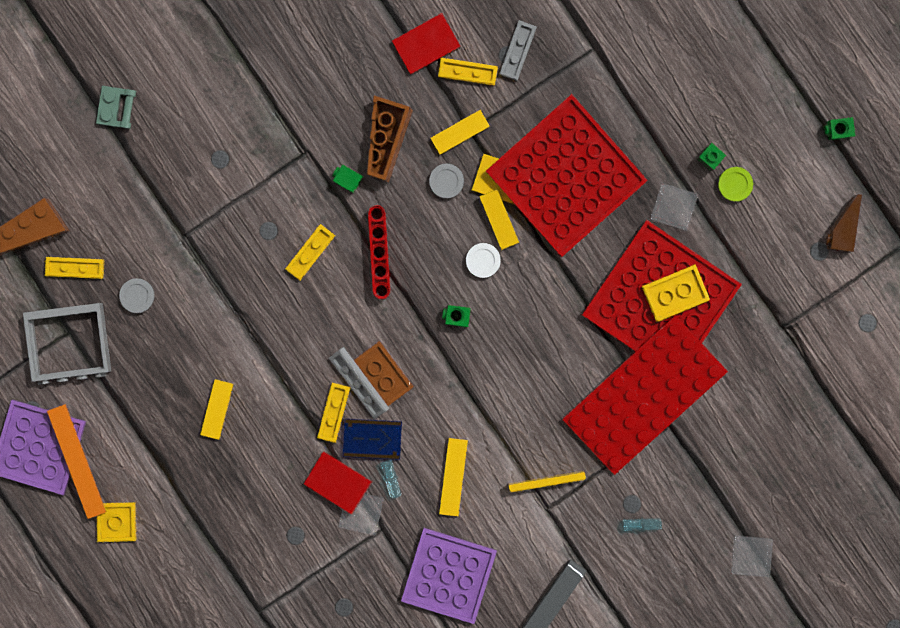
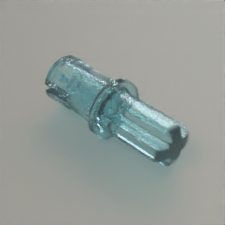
M392 459L380 462L385 477L384 482L387 484L390 497L397 498L401 496L397 481L398 475L395 473Z
M643 517L640 519H623L624 532L661 530L662 521L660 518L643 519Z

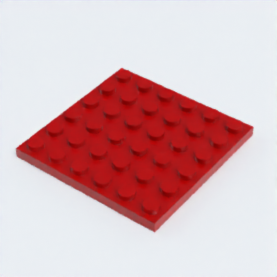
M572 94L485 171L561 257L648 181Z
M646 220L582 316L636 351L673 317L670 316L656 322L642 286L696 264L710 300L675 315L703 343L742 284Z

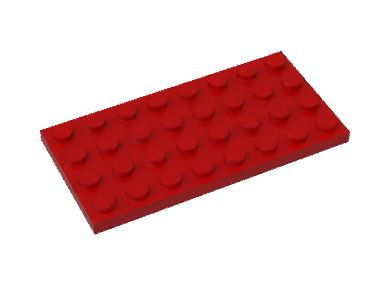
M674 315L562 419L615 475L728 371L685 324Z

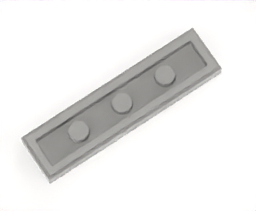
M344 347L329 358L374 419L389 409Z

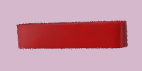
M374 205L368 211L373 294L378 299H386L391 292L386 212L380 205ZM380 209L383 213L382 217L374 219L372 217L373 210ZM376 228H381L384 232V235L379 239L373 236V231ZM377 247H382L385 250V254L381 258H377L374 255V250ZM379 266H383L386 269V274L383 277H378L375 273L376 268ZM380 285H384L387 288V293L384 296H379L376 292L377 287Z

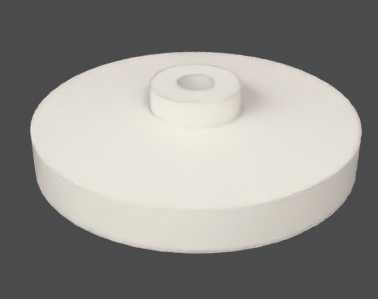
M477 244L467 253V268L477 277L486 278L492 276L500 266L499 252L490 244Z

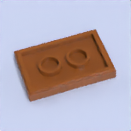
M380 341L354 360L387 406L414 387Z

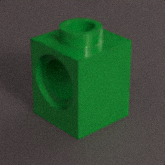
M853 117L827 121L825 135L829 137V141L855 137ZM837 124L843 127L842 134L836 133L835 126Z
M711 143L697 160L707 169L713 171L725 158L726 154Z
M343 164L341 168L337 167L332 175L334 177L333 182L353 194L363 179L362 175Z
M448 305L447 309H443L442 320H446L445 324L468 327L471 308ZM459 310L462 318L459 321H453L450 317L452 311Z

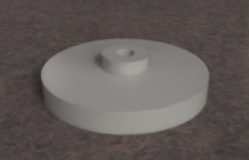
M441 164L432 171L429 183L432 191L437 196L452 198L462 190L464 177L456 166Z
M135 278L124 283L119 297L121 304L126 310L133 313H141L152 306L155 294L150 283L143 279Z

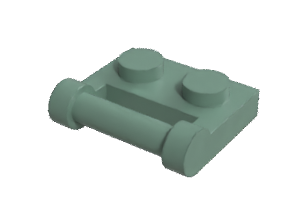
M102 86L96 124L131 129L130 117L133 97H136V91ZM121 95H124L126 99L122 121H117Z

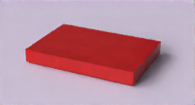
M442 13L392 40L410 75L461 47Z
M323 451L304 485L348 513L353 514L373 481Z

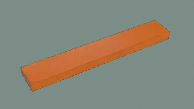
M66 404L48 410L47 413L87 519L105 513V506Z

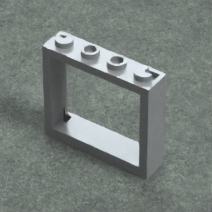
M103 303L23 313L32 382L38 381V385L47 384L49 379L56 378L57 382L69 381L68 377L76 376V380L86 379L88 374L102 377L106 376V372L111 371ZM96 312L103 367L41 374L34 320Z

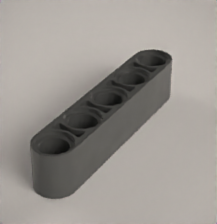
M570 559L522 628H548L587 570Z

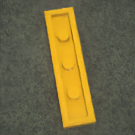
M449 438L439 514L459 515L468 440Z
M584 471L508 483L510 492L581 481L585 480L586 476Z

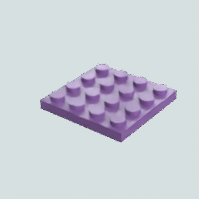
M11 400L0 437V477L65 495L71 474L47 413L48 410L17 400ZM71 417L81 441L86 421Z
M423 528L401 602L474 624L497 550Z

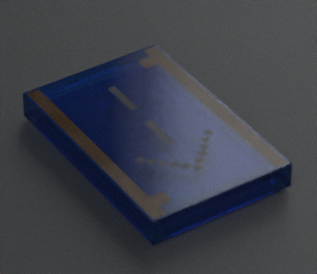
M345 418L343 457L400 460L402 421Z

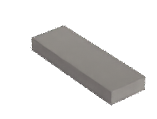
M518 21L499 75L518 81L537 26Z

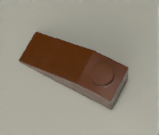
M854 195L831 228L830 234L827 233L825 244L828 245L827 249L854 252L862 195Z

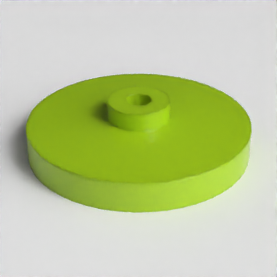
M731 167L721 174L718 188L722 196L727 200L741 201L752 192L753 179L744 168Z

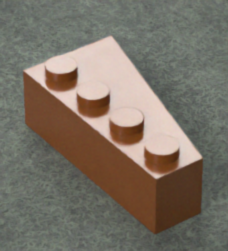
M374 96L367 175L389 183L413 110L409 106Z
M43 198L0 227V255L69 232V229L49 199Z

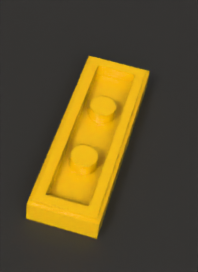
M441 58L438 77L495 86L498 66Z
M481 110L430 139L441 155L490 126Z
M498 189L481 195V202L501 250L519 243Z
M320 224L285 269L301 281L334 239L335 235Z
M46 257L45 276L103 279L104 260Z
M214 380L200 435L220 439L234 386L233 383Z
M332 382L317 438L336 443L351 387Z

